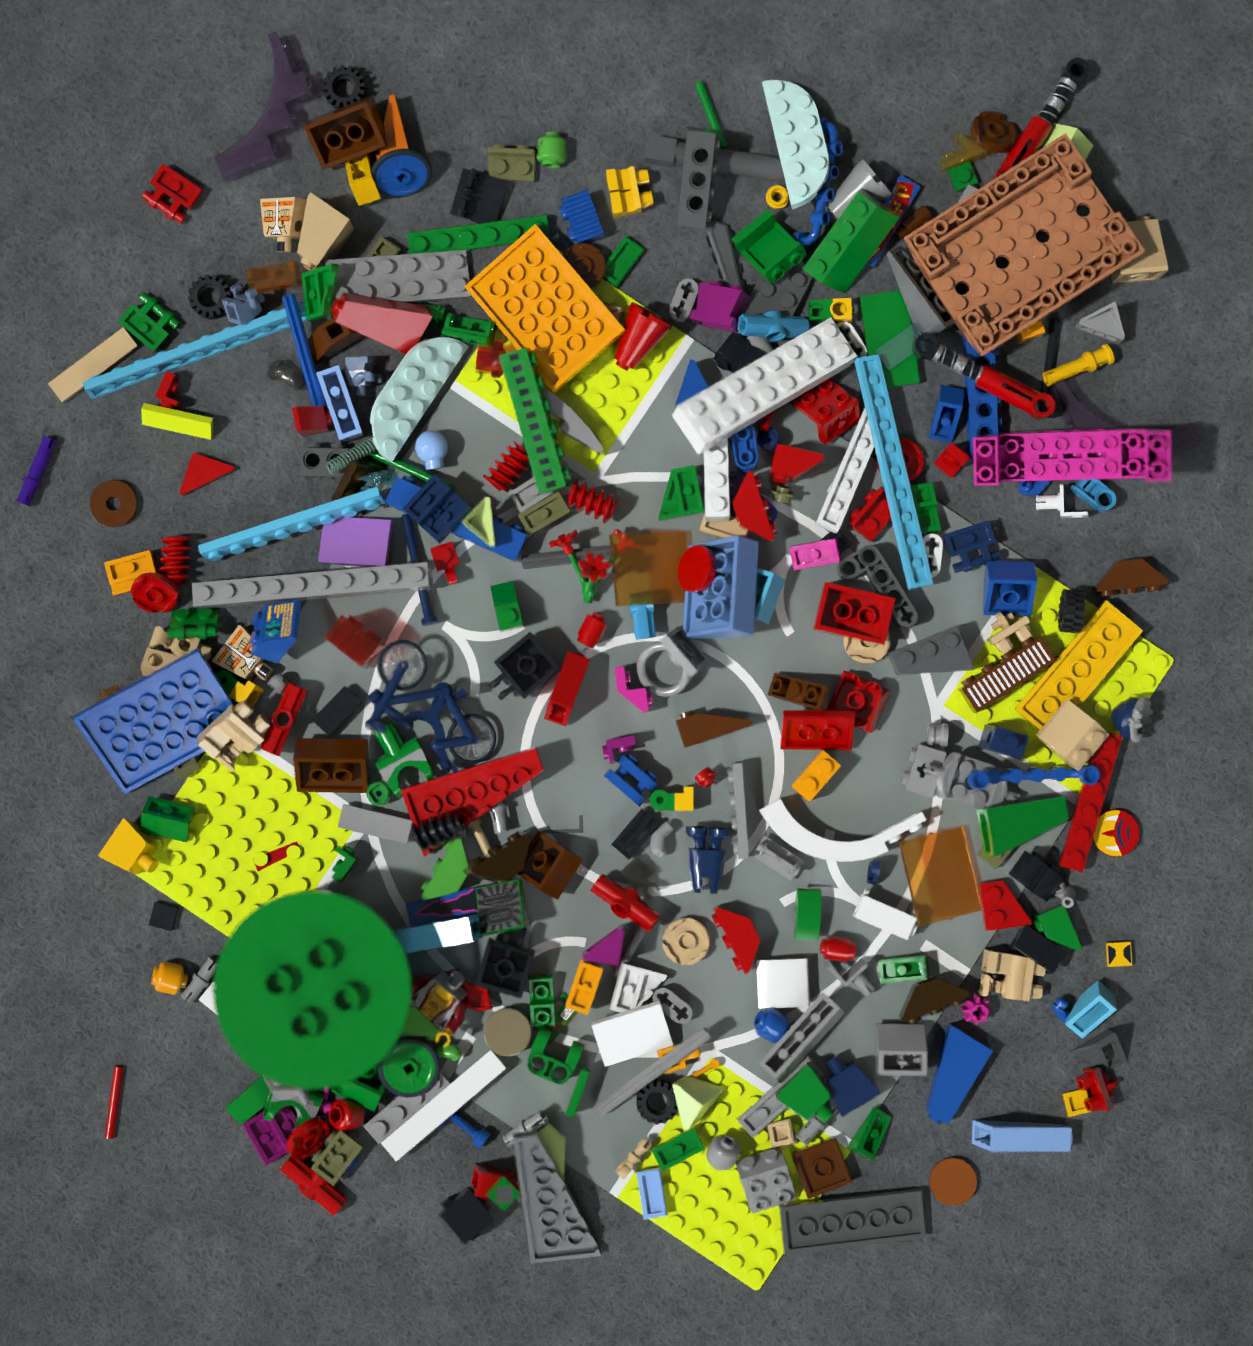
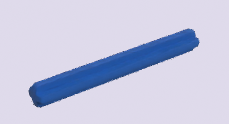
M295 294L284 295L282 298L312 406L325 407L326 403L316 374L317 371Z

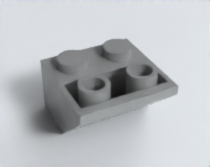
M876 1023V1072L878 1075L927 1076V1046L924 1024Z

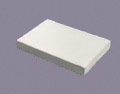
M660 1001L591 1022L605 1067L673 1046Z

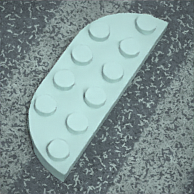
M783 80L762 81L791 207L795 209L805 205L817 195L823 183H826L829 174L828 151L818 110L812 97L800 86Z
M448 337L425 339L417 343L407 352L378 395L370 416L374 437L372 440L378 452L388 462L394 460L469 347L465 343Z

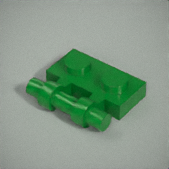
M144 292L139 297L144 306L139 309L132 304L118 322L156 353L170 337V334L164 328L170 325L176 330L181 322L175 318V314L172 311L164 309L159 304V300L154 296L150 297ZM151 311L160 317L157 323L148 317Z
M219 608L173 610L169 623L170 629L167 630L168 638L186 640L187 637L207 639L209 636H216L220 622Z

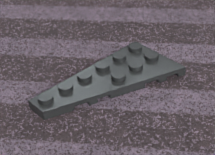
M538 1131L513 1133L531 1264L602 1256L599 1244Z

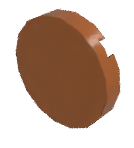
M948 1157L934 1165L930 1172L929 1185L931 1192L937 1200L946 1205L956 1206L964 1204L971 1199L976 1191L977 1178L975 1171L969 1163L961 1158Z

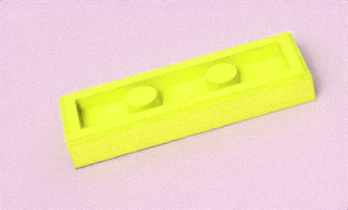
M143 403L141 408L142 425L211 440L213 436V418Z

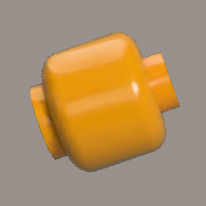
M161 962L159 966L154 967L151 984L154 985L157 992L176 995L180 988L185 989L188 974H184V968L180 964Z

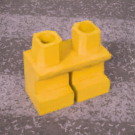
M634 166L621 170H606L614 218L641 213V209L653 206L652 192L639 193L638 191L639 185L650 183L647 169L635 170Z

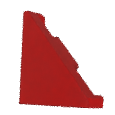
M193 453L179 494L184 496L199 487L217 480V478L234 471L235 467Z

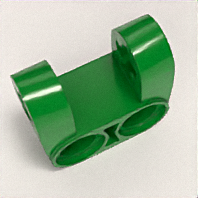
M541 1026L528 1058V1069L534 1075L555 1084H564L571 1077L585 1045L573 1040L565 1060L543 1052L552 1030ZM535 1057L543 1058L545 1061L544 1067L535 1068L532 1065V1059ZM558 1066H562L567 1070V1074L563 1078H558L553 1070Z

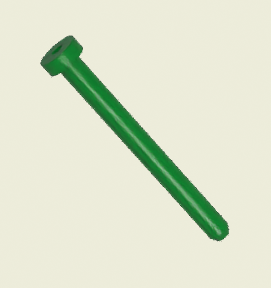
M378 450L371 451V454L368 453L369 457L425 482H428L433 476L397 458H394L392 462H388L381 456ZM441 479L454 492L455 485L444 479Z

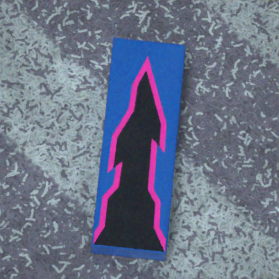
M476 887L428 900L422 899L405 903L410 927L478 912Z

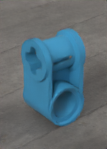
M1099 479L1079 480L1076 485L1070 487V490L1076 496L1087 502L1098 512H1107L1116 503L1115 493ZM1100 495L1108 497V506H1102L1099 503L1098 498Z

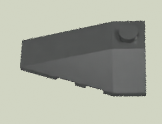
M902 245L889 251L887 257L911 321L918 334L928 332L937 338L956 325L916 265L912 255Z

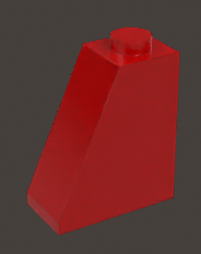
M567 652L544 716L545 720L564 727L567 726L590 659L586 658L583 654Z

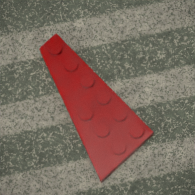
M536 746L402 788L401 793L411 821L418 828H420V820H424L429 825V817H433L438 822V814H442L444 819H447L446 811H450L455 816V808L461 811L466 827L498 802L505 799L509 794L542 772L544 767ZM430 846V848L425 851L421 849L423 856L425 857L437 847L433 848L432 846Z

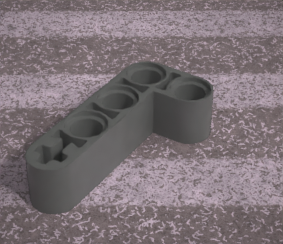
M864 546L844 558L838 564L837 574L843 580H851L864 572L877 594L887 596L889 591L898 593L899 601L894 604L893 608L900 606L904 602L905 606L901 609L905 614L910 613L911 615L909 618L910 623L907 621L902 622L900 619L903 616L901 610L899 609L895 612L893 609L891 617L898 627L909 628L917 622L918 614L882 554L875 546ZM868 550L874 554V561L872 563H867L863 560L862 554L864 551ZM844 563H850L854 566V573L852 575L844 574L842 571ZM877 571L886 573L887 580L885 583L876 581L875 573Z

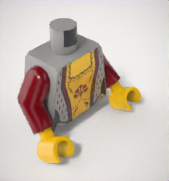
M442 971L437 975L429 973L417 976L412 980L413 994L411 1004L441 1031L444 1028L446 1029L445 1032H441L436 1036V1042L439 1041L441 1036H447L448 1041L444 1047L450 1045V1036L456 1033L463 1023L466 1014L464 998L467 993L460 986L465 978L458 971H453L450 976Z

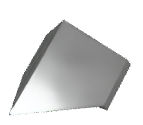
M1116 301L1080 319L1075 326L1077 329L1118 344L1125 337Z

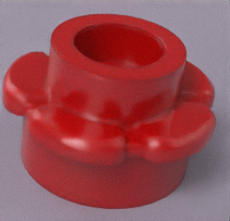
M710 767L703 769L695 776V780L698 782L697 786H704L705 789L716 782L715 776L717 773L712 771Z

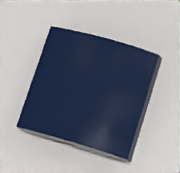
M434 474L402 510L441 544L472 508Z

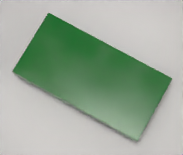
M901 291L860 296L867 356L879 354L887 388L919 384L917 360L912 352L914 339L911 318Z

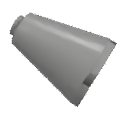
M864 159L856 164L835 192L834 200L826 204L829 208L827 211L834 222L839 219L856 193L862 188L880 202L892 195Z

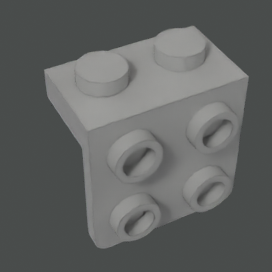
M781 1147L769 1149L736 1161V1167L752 1213L796 1199Z

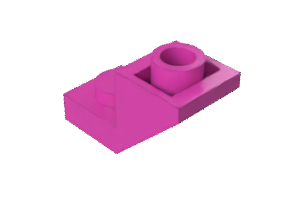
M624 666L615 667L617 692L643 713L649 712L648 707H653L651 692L646 693V688L627 690L626 686L631 685L630 672L625 671Z

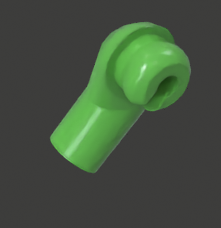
M442 1042L434 1048L439 1059L445 1057L450 1058L452 1061H458L462 1057V1051L456 1044L450 1043L449 1046L444 1047L447 1042Z

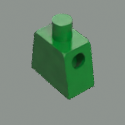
M807 1063L775 1094L778 1101L807 1121L816 1114L825 1123L834 1114L825 1104L831 1095Z

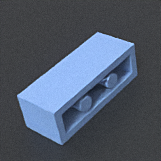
M339 365L317 372L316 374L340 442L345 443L363 437L364 434Z

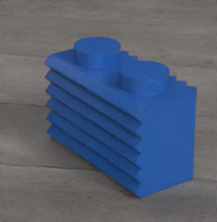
M588 189L561 199L562 206H559L562 219H568L570 224L567 232L571 242L576 241L577 244H587L604 238V231Z

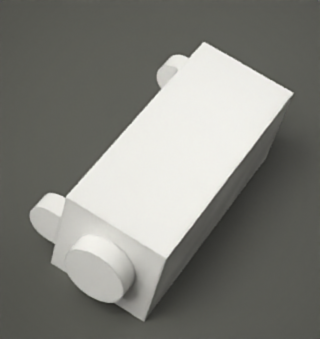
M865 888L852 916L908 940L909 935L913 937L918 927V923L915 922L918 910L913 909L911 915L868 897L870 890Z

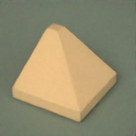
M791 1119L768 1124L772 1148L799 1144Z

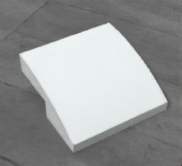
M808 958L756 960L759 1008L810 1006Z

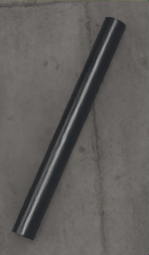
M1051 319L1043 372L1054 369L1060 320ZM1042 378L1040 393L1050 395L1051 386L1048 387ZM1039 401L1038 411L1046 412V404Z

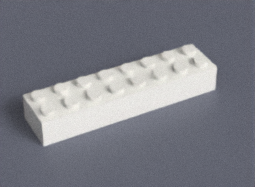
M829 318L681 403L672 416L699 455L848 368L857 355L832 318Z

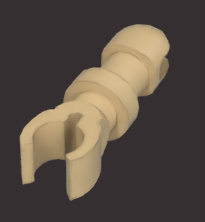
M643 1137L638 1142V1146L634 1151H630L627 1154L629 1157L616 1168L615 1172L621 1178L625 1179L630 1174L634 1164H638L641 1161L640 1157L652 1146L651 1140L647 1142L648 1137Z

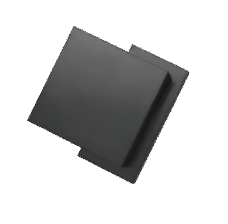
M463 1189L452 1200L446 1198L440 1203L444 1210L438 1216L445 1221L463 1245L469 1241H474L480 1235L479 1232L494 1219L469 1189Z

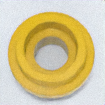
M781 185L772 186L766 193L767 204L774 209L784 208L789 202L788 190ZM774 194H780L782 200L775 201L773 199Z

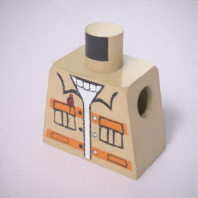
M298 197L260 199L263 233L265 237L277 239V252L290 253L291 239H300L307 199Z
M238 625L212 661L247 680H251L255 674L264 681L267 680L272 674L273 669L264 663L265 659L251 655L252 645L250 644V637L252 634L245 627Z

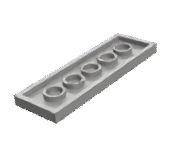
M466 250L325 260L324 262L325 265L331 263L339 264L332 305L336 299H340L342 293L405 303L471 298V294L464 287L470 282Z

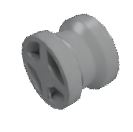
M928 723L926 733L927 746L939 744L941 747H947L948 724L942 723L938 726L934 723Z

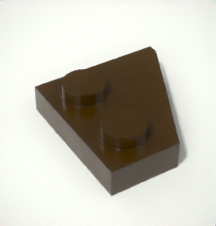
M351 460L331 500L335 501L365 491L386 468V465L378 460Z

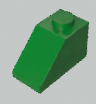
M514 581L490 586L500 631L505 632L524 627Z
M1062 904L1034 914L1036 920L1033 921V925L1037 933L1077 951L1082 950L1068 913Z

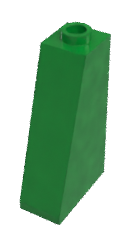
M1065 796L978 809L977 816L984 857L999 856L1067 821L1069 806L1065 801Z

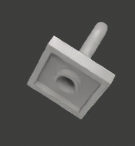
M679 626L666 634L660 641L645 647L639 655L637 661L638 678L643 687L654 695L661 697L677 695L686 688L691 677L709 662L690 639L682 638L683 630ZM657 651H668V656L672 662L682 668L680 680L671 687L657 686L647 675V660Z

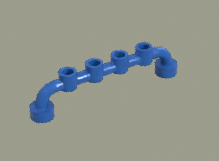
M826 117L819 118L823 135L827 136L829 134L828 142H826L829 157V174L826 183H823L815 196L817 205L816 210L811 214V223L813 224L811 233L808 235L805 232H794L791 236L796 242L799 241L805 250L819 238L822 225L830 223L831 216L828 211H825L826 202L834 200L835 192L829 186L831 179H837L839 176V168L833 164L835 156H841L843 153V145L841 142H838L837 127L830 123Z
M1084 765L1079 771L1074 768L1065 769L1059 766H1051L1047 770L1030 767L1023 771L1016 768H1008L1000 772L988 768L984 771H971L968 775V784L974 789L983 790L989 783L997 784L1000 781L1020 783L1022 780L1042 782L1044 779L1063 781L1066 778H1079L1082 783L1093 785L1099 780L1100 773L1096 767L1091 765Z

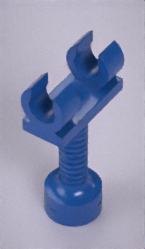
M456 1112L438 1126L441 1129L448 1119L453 1121V1123L457 1124L461 1129L463 1128L466 1133L472 1136V1144L479 1149L491 1135L484 1128L477 1130V1128L465 1121Z

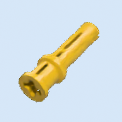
M1104 344L1098 350L1084 352L1082 357L1043 372V380L1049 387L1085 371L1093 372L1099 366L1113 364L1115 361L1114 354L1110 346Z

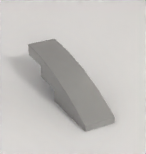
M543 388L544 397L549 398L552 411L549 414L564 423L561 427V432L602 456L604 448L590 428L555 394Z

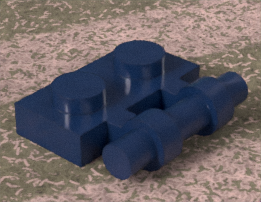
M989 520L943 535L950 558L959 555L961 562L952 564L955 573L961 571L966 573L972 571L974 567L983 564L986 566L987 561L1001 559L998 550L989 552L988 549L989 545L996 543ZM980 549V556L969 559L967 552Z

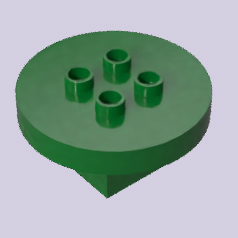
M326 890L299 891L281 896L260 906L250 913L232 932L225 943L216 966L213 989L214 1006L220 1028L227 1042L238 1057L252 1070L275 1083L288 1087L323 1089L342 1085L362 1076L387 1055L398 1040L407 1022L412 1002L413 981L409 958L399 936L377 911L358 899L338 892Z

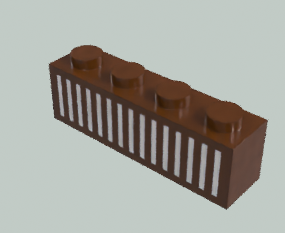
M1031 636L1020 643L1022 648L1015 652L1011 649L1001 655L1002 661L996 665L991 662L981 669L983 673L975 678L971 675L961 682L963 686L958 690L973 713H978L1056 661V658L1041 636L1035 639Z

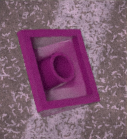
M618 926L582 953L584 960L618 966L624 935L623 926Z

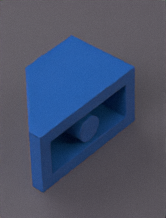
M690 359L675 408L708 388L695 360Z
M945 385L940 386L929 439L952 443L963 408L964 389Z

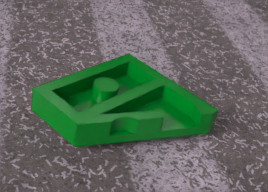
M331 263L301 273L306 319L308 321H315L330 316L339 264Z
M695 465L672 469L659 513V521L703 513L704 509Z

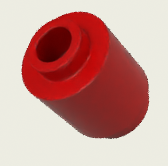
M593 612L592 615L587 614L577 633L579 635L577 641L593 649L595 644H599L608 626L604 622L606 618L596 612Z
M827 935L825 940H821L819 952L823 954L824 959L841 962L853 961L856 942L850 941L849 938Z

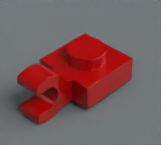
M453 542L430 548L437 572L445 571L449 585L459 583L454 567L460 565Z

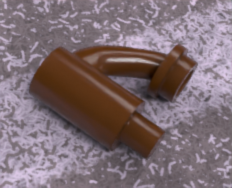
M922 205L900 223L901 228L895 233L899 239H903L907 234L909 235L932 220L933 217L929 210Z

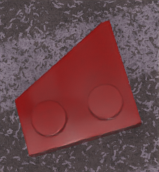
M1003 880L978 883L985 931L1032 925L1031 920Z

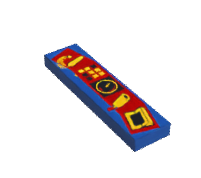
M902 175L899 176L892 188V195L884 202V205L899 215L900 218L866 263L871 268H874L921 187Z

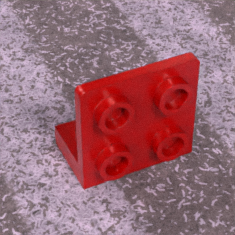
M830 378L793 400V406L817 424L819 441L824 445L860 419L859 401Z

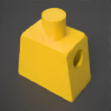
M125 818L122 819L98 855L100 858L135 874H140L143 869L152 873L159 864L152 857L157 850V845L146 833L141 832L138 824Z

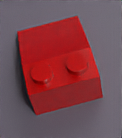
M825 582L813 630L884 645L895 598Z

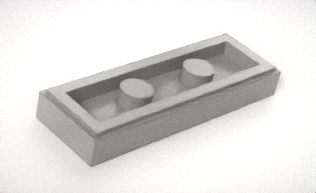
M343 804L338 827L408 844L412 821Z

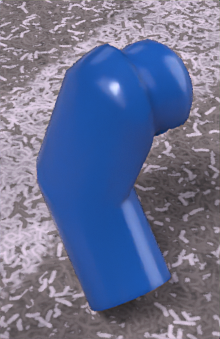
M1058 997L1051 1007L1058 1019L1065 1023L1070 1014L1065 1009L1068 1007V1002L1064 998Z

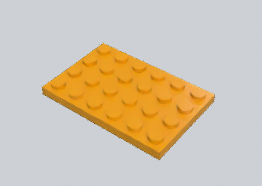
M536 224L464 286L517 350L527 347L531 349V352L535 351L538 359V365H536L537 373L542 375L544 383L553 393H556L626 331Z

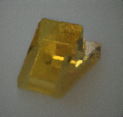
M955 134L953 141L958 153L954 150L942 156L943 159L940 160L938 165L941 173H944L955 166L985 156L988 151L980 147L977 142Z

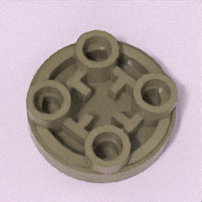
M502 1008L495 1011L489 1016L484 1026V1039L487 1046L500 1056L508 1057L521 1053L528 1046L531 1039L532 1029L528 1018L523 1012L514 1008Z

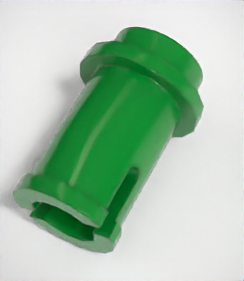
M421 302L417 303V305L429 307L433 316L432 320H435L436 323L444 322L446 308L442 307V304L435 306Z

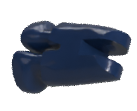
M687 826L686 834L694 840V847L689 848V869L693 893H701L702 877H710V894H717L726 856V849H720L721 843L731 835V829L709 827L710 848L706 849L707 827Z

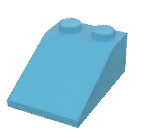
M757 568L754 620L769 624L785 580L775 573Z

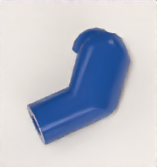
M1052 480L1020 481L1019 492L1025 496L1040 495Z

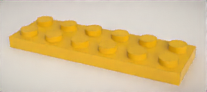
M1105 600L1082 627L1081 632L1076 634L1056 658V661L1050 665L1014 710L1040 731L1066 699L1079 708L1143 630L1110 602Z

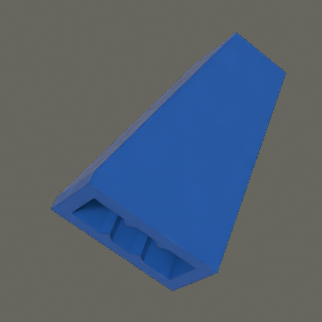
M950 1023L946 1028L925 1107L927 1112L930 1113L928 1117L938 1124H941L942 1121L946 1124L950 1123L993 1052L989 1047Z

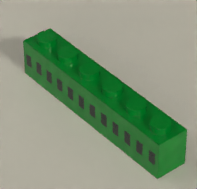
M525 347L499 355L539 494H546L569 487V481L572 480L569 467L564 466L562 459L565 457L564 448L561 443L558 444L556 438L558 428L555 420L551 421L549 412L552 411L549 398L544 397L542 389L545 388V383L542 375L537 373L536 365H538V359L535 351L531 352L530 348Z

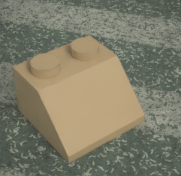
M1066 699L1036 736L1064 763L1079 771L1109 734L1094 719Z

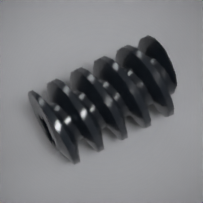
M455 808V816L450 811H446L447 819H444L442 814H438V822L433 817H429V825L424 820H420V828L415 823L411 824L413 836L421 849L425 851L430 846L434 848L439 843L446 844L448 840L454 841L456 837L463 838L465 836V822L458 808Z

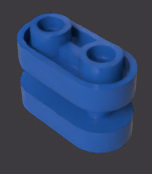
M749 425L731 436L735 466L742 473L753 472L758 466L755 431Z
M622 754L616 761L621 765L615 773L609 769L604 776L640 807L646 800L641 796L642 792L646 788L653 792L658 786L655 783L658 778L649 770L641 771L637 767L639 762L630 754L626 757ZM628 772L639 781L634 788L623 780Z

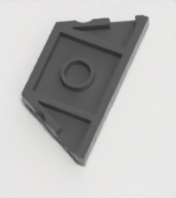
M801 261L798 265L793 266L780 280L775 281L772 285L760 275L743 314L763 315L769 311H780L782 316H793L812 279V276L803 270L805 266Z

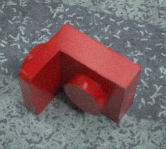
M168 371L165 372L155 397L161 401L159 405L165 408L174 409L175 406L181 409L182 404L170 398L179 389L180 382H177L179 377Z
M951 443L936 459L934 465L949 478H952L970 457L955 444Z

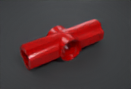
M288 683L278 708L272 715L271 724L260 749L280 756L289 733L296 723V717L306 697L307 690ZM282 713H287L290 718L286 726H281L278 721Z
M604 874L600 875L590 890L608 903L616 916L622 919L629 918L647 932L652 930L661 916L660 913L641 901L637 891L630 887H621Z
M290 1156L280 1168L285 1175L298 1185V1189L307 1198L316 1200L333 1216L348 1200L339 1190L313 1171L299 1157L295 1159Z

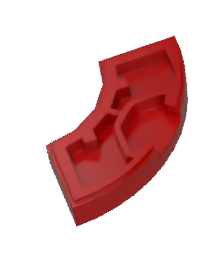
M455 968L443 972L450 976L453 971L460 972V969ZM465 979L460 986L467 993L464 998L466 1008L478 1011L492 1010L489 990L475 986V984Z

